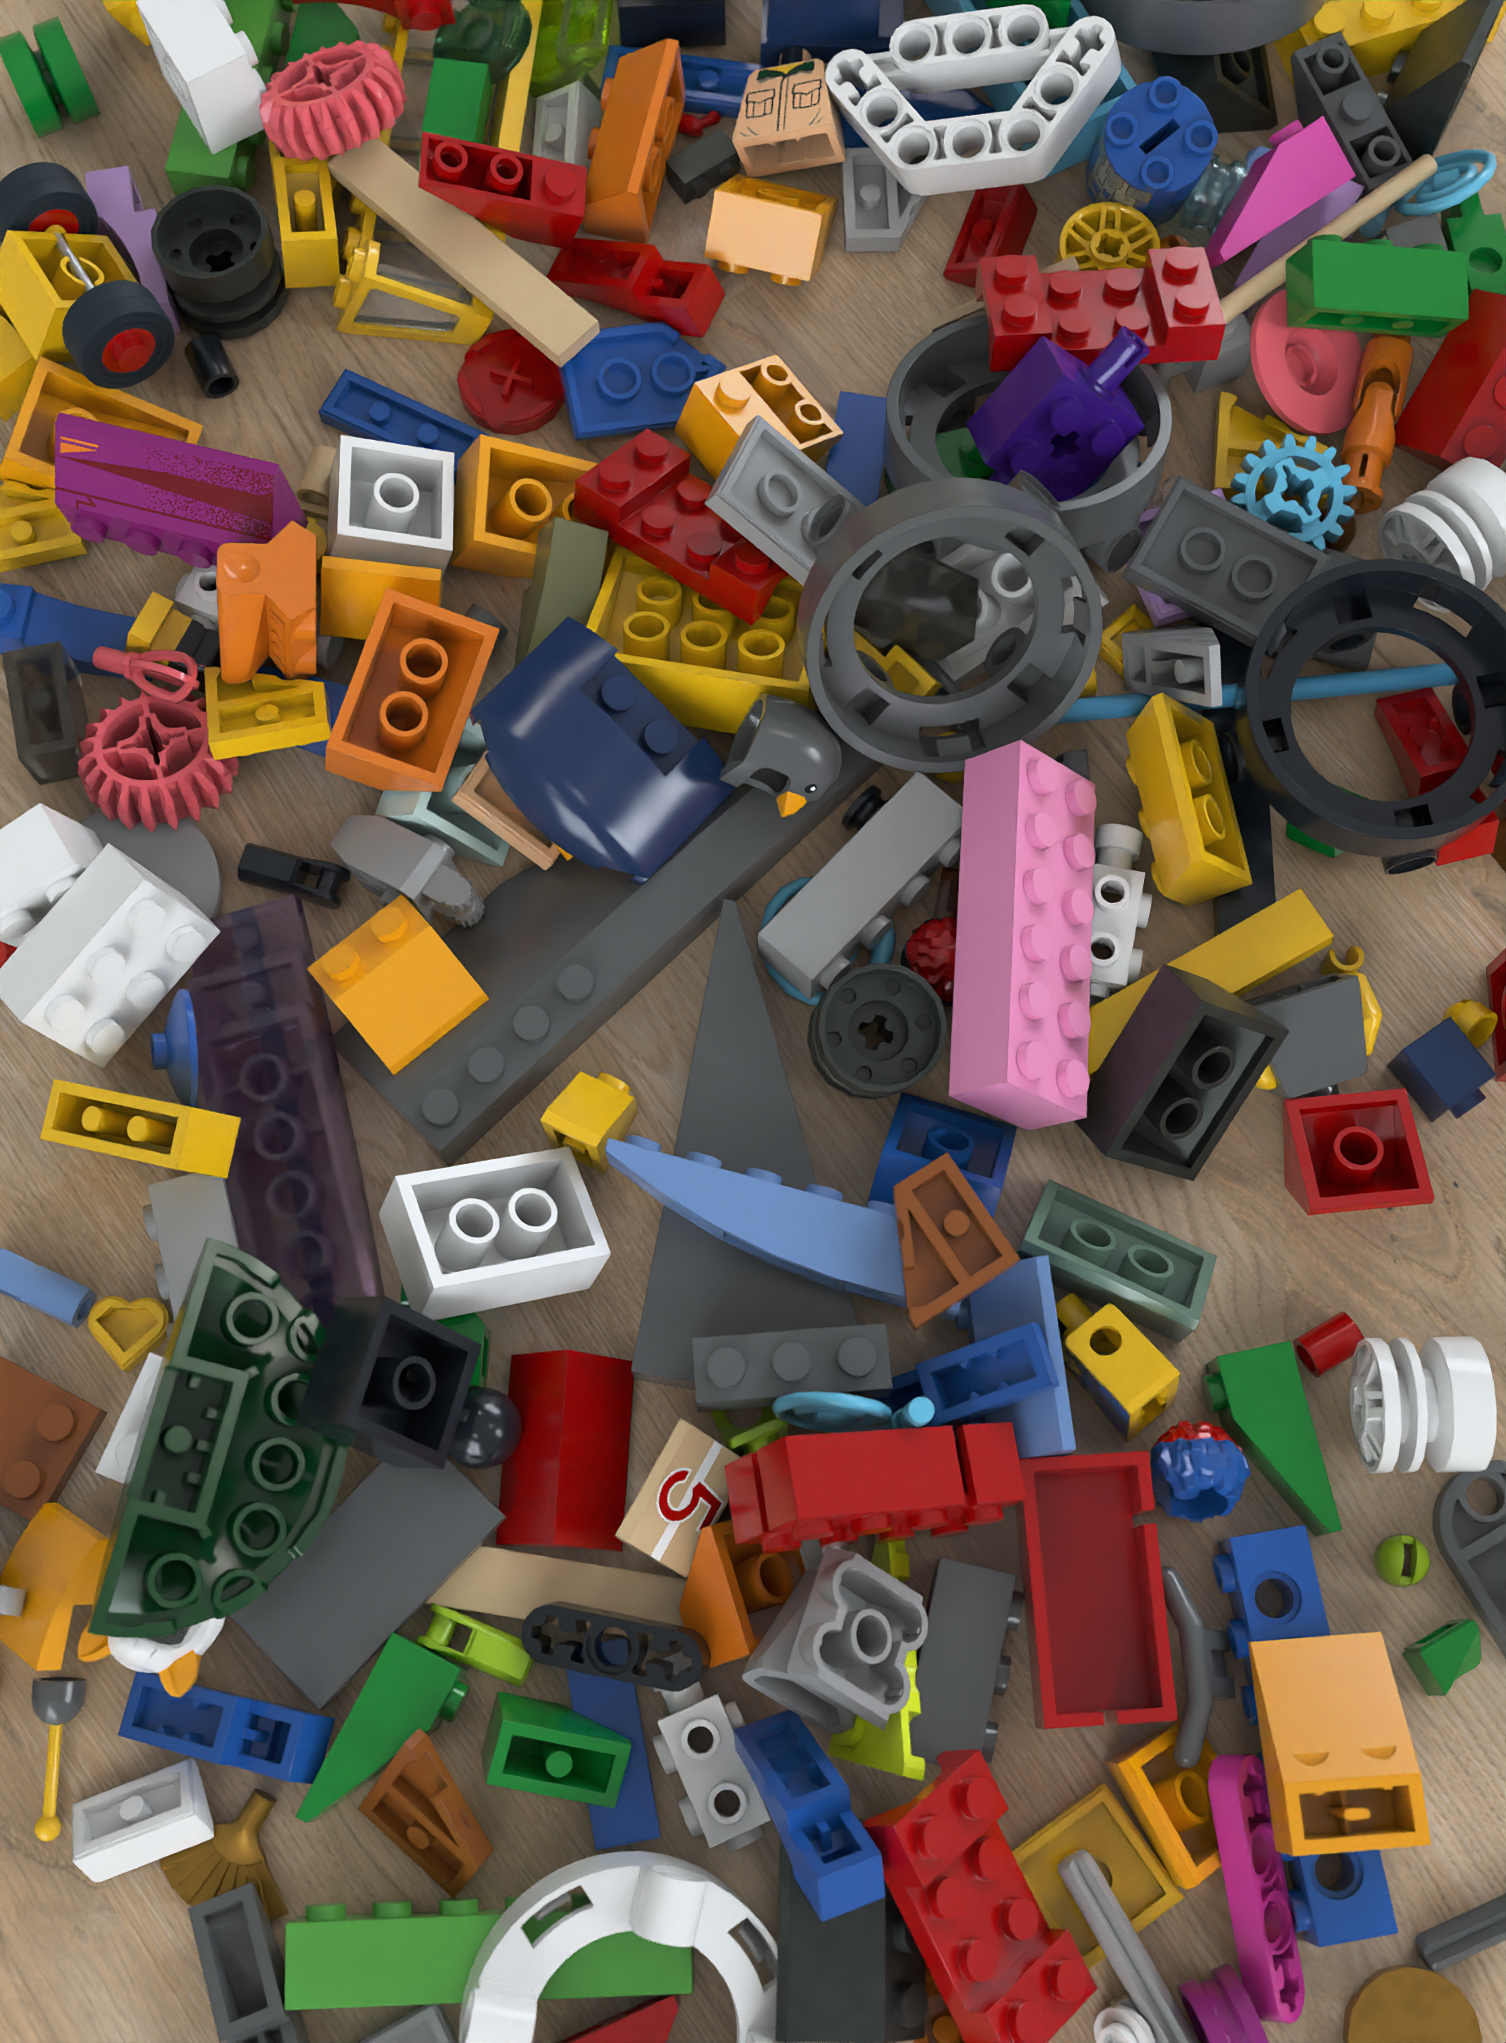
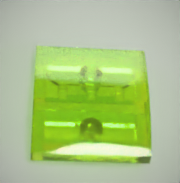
M543 0L528 91L533 98L565 87L588 73L601 61L607 53L614 0Z

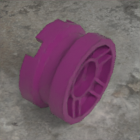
M1224 1963L1211 1969V1978L1201 1983L1192 1978L1178 1985L1183 2006L1199 2043H1269L1257 2012L1243 1984L1230 1964Z

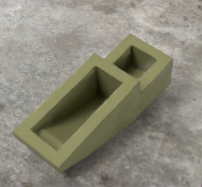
M556 516L538 531L532 585L523 592L514 668L568 616L584 626L587 625L599 593L608 531Z

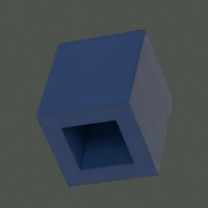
M1451 1017L1402 1049L1387 1065L1431 1122H1434L1448 1111L1452 1113L1456 1120L1486 1099L1480 1088L1496 1076V1073Z

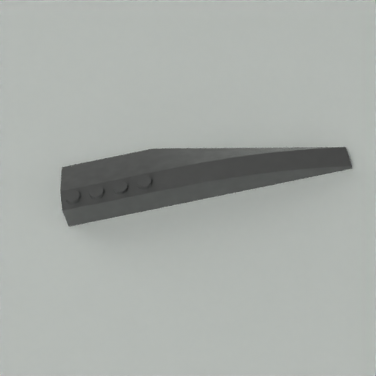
M820 709L817 710L816 712L824 718V716L820 712ZM838 735L842 756L839 777L829 786L818 801L807 802L795 814L782 818L777 801L770 793L742 783L727 796L642 885L628 882L634 874L609 869L605 866L596 870L575 857L567 861L561 853L553 865L546 871L536 864L501 883L483 900L485 914L482 915V920L480 919L477 922L478 924H473L472 927L466 926L465 928L463 925L458 926L456 924L441 938L488 996V1001L395 1075L392 1074L350 1021L327 1041L448 1167H451L714 923L721 915L724 899L737 901L884 764L855 750Z

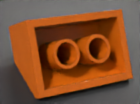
M667 38L620 57L614 78L607 77L604 82L601 96V110L605 111L601 128L593 127L588 143V160H591V165L586 177L585 213L583 219L585 233L631 243L648 244L666 177L665 160L671 157L686 102L678 40Z
M386 588L326 745L325 771L379 790L442 792L500 629Z

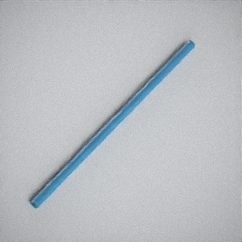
M1446 663L1297 677L1291 701L1456 685L1459 679ZM1238 683L1222 685V706L1207 707L1182 701L1178 702L1193 711L1234 707ZM1130 693L1079 698L1056 724L1138 716L1152 696Z

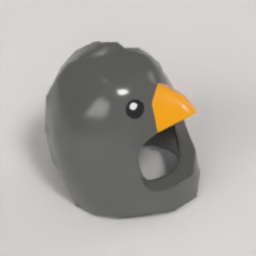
M761 693L749 708L737 730L725 762V767L721 769L718 780L736 787L746 783L770 793L776 799L780 816L783 818L795 814L807 802L818 801L829 786L838 779L842 765L840 740L828 722L817 712L792 699Z

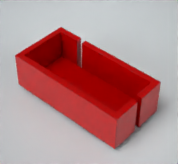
M1012 1422L962 1425L956 1428L957 1442L954 1439L952 1426L784 1436L757 1449V1452L749 1453L724 1466L736 1545L761 1543L762 1553H779L802 1547L801 1541L819 1539L820 1548H834L859 1542L858 1536L875 1534L877 1543H890L915 1537L914 1531L930 1529L931 1538H945L969 1532L968 1526L983 1525L1003 1520V1508L1027 1500Z
M1149 1451L1019 1459L1027 1500L1015 1504L1036 1728L1056 1729L1105 1725L1104 1713L1100 1710L1106 1711V1721L1108 1724L1177 1721L1157 1524H1142L1133 1528L1132 1516H1143L1155 1510Z

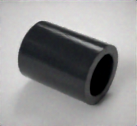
M213 334L200 335L186 345L184 350L185 356L206 397L211 399L222 398L237 389L240 382L239 377L218 336Z

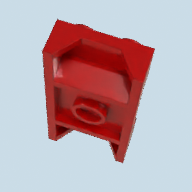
M1177 246L1166 249H1148L1145 268L1063 270L1039 273L1035 255H1004L1002 257H983L978 260L975 299L976 302H984L989 326L990 372L1012 371L1042 336L1085 364L1090 365L1118 334V330L1122 326L1127 327L1130 332L1136 333L1150 349L1149 355L1138 364L1218 360L1226 322L1204 247Z
M649 429L641 432L575 480L573 516L588 526L608 531V538L751 626L760 619L776 585L789 575V573L704 504L713 486L689 473L691 454Z
M980 1749L943 1751L936 1757L943 1773L909 1803L868 1818L861 1825L881 1852L884 1880L965 2043H1047L1097 1990L1096 1984L1069 1930L1049 1928L997 1823V1820L1009 1808Z

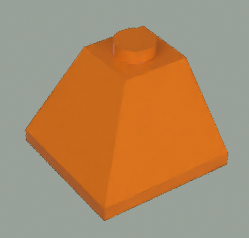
M732 1520L702 1528L678 1609L683 1626L694 1629L706 1640L710 1650V1665L708 1669L752 1655L806 1572L799 1548L779 1553H762L761 1543L736 1545Z

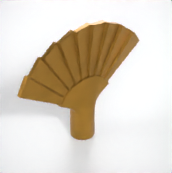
M254 1788L236 1820L228 1823H213L214 1837L212 1839L159 1859L161 1870L164 1871L172 1889L179 1894L187 1905L192 1907L248 1883H253L269 1921L289 1913L265 1860L267 1857L259 1840V1831L276 1803V1799L261 1789Z

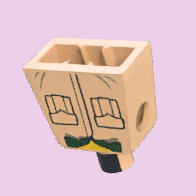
M786 48L780 54L779 66L755 70L749 75L732 140L749 177L754 178L846 161L840 111L826 83L825 72L827 68L824 61L811 59L810 53L804 48Z

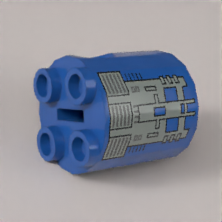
M1169 76L1159 77L1153 82H1143L1124 92L1110 109L1091 151L1085 170L1087 193L1093 204L1116 202L1133 207L1143 213L1155 228L1173 219L1187 202L1209 165L1218 140L1217 129L1204 102L1187 87L1181 86L1175 78Z

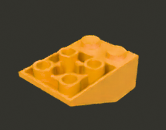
M1370 1632L1248 1642L1275 1851L1290 1856L1431 1845L1421 1772L1382 1633Z

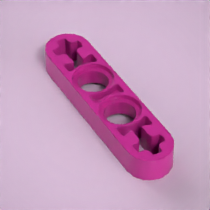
M1221 1754L1213 1760L1209 1769L1208 1788L1243 1986L1260 2021L1290 2024L1296 2022L1301 2015L1304 2006L1305 1987L1281 1852L1275 1851L1265 1768L1261 1760L1255 1755Z

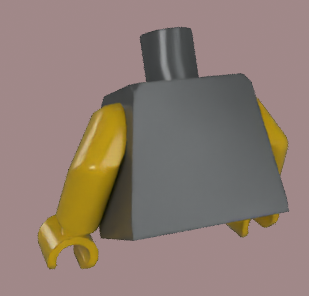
M1349 947L1345 954L1348 965L1341 964L1335 957V951L1330 948L1321 964L1323 976L1245 1000L1246 1003L1280 1022L1290 1031L1255 1086L1258 1089L1268 1090L1270 1093L1286 1099L1301 1095L1303 1098L1340 1094L1338 1083L1363 1076L1367 1072V1057L1373 1052L1383 1013L1365 974L1358 973L1365 959L1364 952L1360 947Z

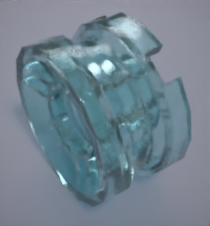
M1212 153L1209 165L1183 206L1179 227L1194 231L1198 226L1207 229V236L1212 237L1247 175L1248 164L1238 160H1233L1230 164L1220 161L1219 154Z

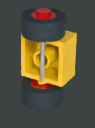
M36 162L17 168L0 181V242L2 244L0 249V304L34 359L38 361L41 356L53 362L74 361L89 381L103 388H126L148 379L165 364L174 347L175 334L168 316L161 308L155 296L136 281L108 236L96 235L98 214L95 205L80 181L71 171L51 162Z

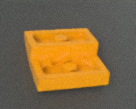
M45 1503L16 1543L0 1576V1584L10 1586L11 1588L27 1590L21 1617L0 1615V1641L35 1671L61 1670L73 1605H93L109 1540L59 1503Z

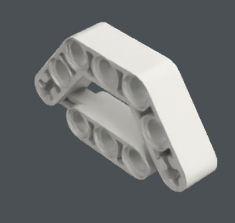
M1022 4L905 22L891 36L890 51L865 54L861 50L856 49L844 50L835 55L828 63L825 76L826 83L846 121L904 189L911 194L925 196L1033 183L1045 178L1116 82L1121 72V59L1114 30L1106 19L1098 16H1088L1076 21L1071 27L1049 29L1046 16L1040 8ZM1036 39L1029 45L1018 46L1025 40ZM981 46L975 52L964 54L968 49L972 47ZM927 53L923 58L911 61L917 55ZM1032 80L1010 111L924 121L898 91L907 89L913 93L927 94ZM856 86L862 91L866 89V93L862 98L856 90ZM1058 97H1070L1068 100L1061 104H1050L1054 99ZM895 118L889 125L878 127L883 121ZM1033 141L1037 142L1029 150L1017 151L1022 144ZM975 148H982V150L977 155L970 158H963V156L968 151ZM920 155H928L922 162L918 164H909L914 158Z

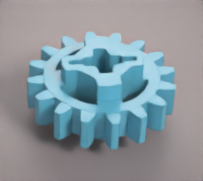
M1292 433L1285 435L1279 449L1269 439L1263 441L1258 449L1259 457L1248 453L1240 464L1245 473H1236L1231 480L1230 487L1241 493L1232 496L1229 502L1271 525L1288 530V534L1323 552L1326 548L1324 539L1335 543L1344 533L1338 523H1348L1355 512L1351 507L1343 504L1350 501L1357 493V487L1342 484V480L1351 470L1349 464L1340 465L1335 468L1331 460L1334 458L1337 449L1332 446L1325 450L1323 454L1316 452V437L1310 436L1303 447L1296 446ZM1263 474L1265 477L1263 484L1267 493L1260 501L1256 502V485L1259 477ZM1284 492L1289 497L1298 494L1302 501L1300 504L1295 500L1285 502L1282 499V495ZM1327 494V512L1321 523L1318 518L1322 514L1317 504L1321 497Z

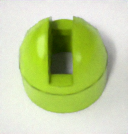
M1398 1534L1387 1537L1380 1542L1374 1553V1565L1378 1575L1392 1586L1407 1587L1415 1585L1422 1581L1428 1573L1430 1566L1428 1550L1413 1536ZM1404 1544H1408L1411 1547L1410 1577L1401 1576L1404 1563Z

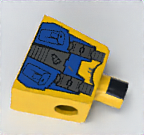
M1071 1293L1055 1305L1059 1332L1065 1338L1062 1342L1064 1368L1118 1434L1128 1443L1174 1405L1181 1373L1115 1305L1109 1303L1093 1314L1075 1293ZM1097 1352H1107L1111 1355H1100Z

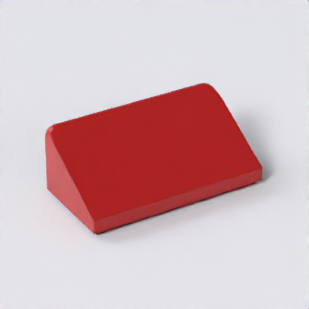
M1024 184L976 189L943 273L946 280L975 288L979 258L1022 255L1038 212L1037 206Z

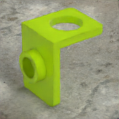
M772 1407L762 1408L759 1420L747 1428H739L732 1425L728 1421L725 1411L710 1412L725 1447L738 1456L755 1453L757 1449L788 1435L789 1423L778 1419L774 1415Z

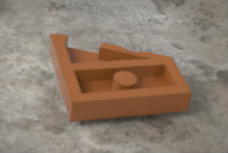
M948 1152L893 1187L892 1194L908 1320L914 1331L1010 1270L1021 1260Z
M1 1356L0 1505L31 1521L45 1503H56L108 1412Z
M418 1728L399 1749L358 1807V1810L452 1898H455L494 1851V1848L427 1734Z

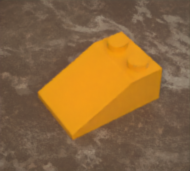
M40 356L0 463V480L24 483L34 490H44L46 488L55 490V422L59 412L196 445L203 425L119 389L97 386L83 374Z
M480 434L457 463L451 565L501 577L533 578L538 531L555 516L587 525L573 516L575 480L598 463ZM610 538L607 539L601 580L605 578L616 547L624 548Z

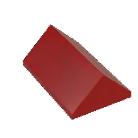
M569 1349L511 1355L508 1397L519 1410L522 1420V1435L515 1452L502 1463L499 1510L507 1519L497 1528L496 1545L623 1552V1543L615 1534L625 1518L634 1378L631 1373L633 1361Z

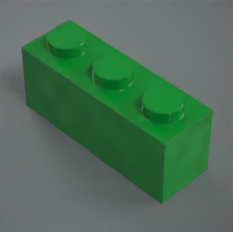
M1333 234L1312 237L1307 241V244L1286 259L1287 327L1440 338L1469 319L1467 252L1444 251L1443 245L1436 243L1421 244L1410 248L1393 246V242L1388 239H1373L1363 243L1342 242L1340 236Z

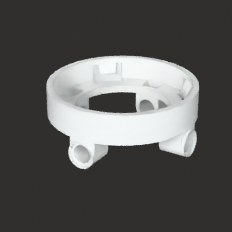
M619 1851L578 1860L554 1871L525 1891L503 1913L479 1949L464 1990L460 2013L459 2043H531L536 2020L537 1999L555 1970L567 1958L590 1942L614 1933L633 1931L642 1938L660 1944L677 1947L693 1946L716 1966L723 1976L733 2000L737 2023L736 2043H802L775 2041L778 1946L752 1908L734 1889L704 1868L680 1858L645 1851ZM581 1885L591 1903L559 1919L531 1944L521 1926L533 1914L538 1921H541L554 1909L571 1900L567 1891ZM740 1922L741 1925L738 1932L749 1946L757 1963L761 1962L764 1958L768 1968L770 1982L763 1987L751 1961L738 1942L728 1932Z

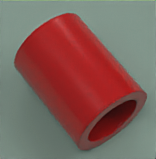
M1341 1311L1294 1339L1293 1345L1298 1357L1307 1370L1318 1378L1353 1357L1358 1342L1363 1340L1364 1337L1352 1318Z

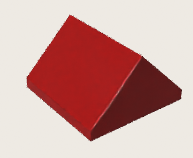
M1406 1088L1284 1100L1282 1107L1285 1188L1307 1215L1433 1203L1435 1197Z

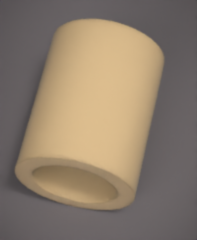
M315 446L312 449L297 491L299 499L329 506L330 471L336 449L328 446Z

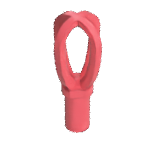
M100 646L93 654V664L96 668L124 675L126 679L134 681L138 687L148 694L166 702L176 703L183 700L191 690L198 691L201 684L196 680L198 668L195 660L183 652L153 650L143 654L135 651L127 653ZM167 660L184 663L187 668V674L161 664L153 663V661ZM145 676L181 688L175 692H169L154 686L145 679Z

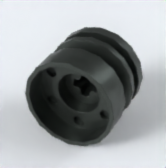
M222 185L196 187L174 197L158 213L151 229L152 250L161 272L168 282V288L174 298L175 306L189 328L200 335H216L220 340L224 341L246 338L267 328L282 312L288 297L284 268L281 265L279 253L274 247V239L266 215L255 198L234 187Z
M875 963L853 969L837 981L821 997L810 1016L807 1043L813 1065L830 1086L849 1097L875 1100L897 1094L913 1086L933 1070L945 1049L948 1023L940 997L925 978L904 966ZM871 1022H875L878 1024L877 1034L885 1038V1042H880L870 1050L865 1047L866 1037L858 1033V1029H864Z

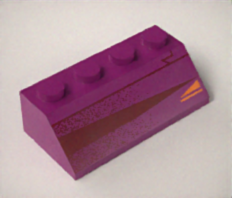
M61 412L58 414L55 422V504L71 525V530L88 541L102 543L104 539L125 543L129 548L141 554L154 556L157 552H163L178 556L181 560L194 567L207 569L210 568L211 564L217 566V551L224 543L267 544L291 521L296 522L305 529L307 528L308 520L279 464Z

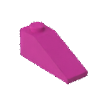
M1323 116L1304 129L1299 119L1268 138L1273 149L1253 162L1205 248L1210 270L1235 256L1356 176Z

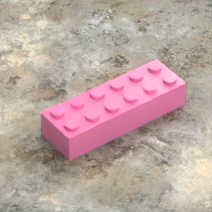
M1018 740L965 760L948 1096L1029 1131L1087 1118V1091L1090 1083L1088 1074V1042L1091 1029V1018L1089 1015L1090 976L1093 968L1091 960V928L1094 916L1092 902L1093 865L1095 862L1094 814L1097 799L1094 783L1024 741Z

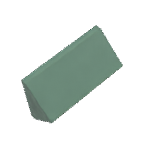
M1050 1179L1042 1192L1016 1250L1021 1260L1048 1255L1053 1285L1070 1293H1075L1077 1296L1102 1308L1111 1303L1130 1321L1178 1343L1191 1334L1200 1321L1217 1256Z

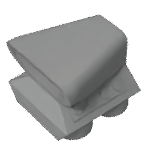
M825 1547L819 1568L807 1570L747 1661L742 1679L748 1685L828 1733H842L853 1728L857 1715L884 1731L889 1714L898 1713L903 1709L910 1696V1679L904 1663L907 1652L918 1649L927 1637L928 1619L922 1605L923 1596L859 1554Z

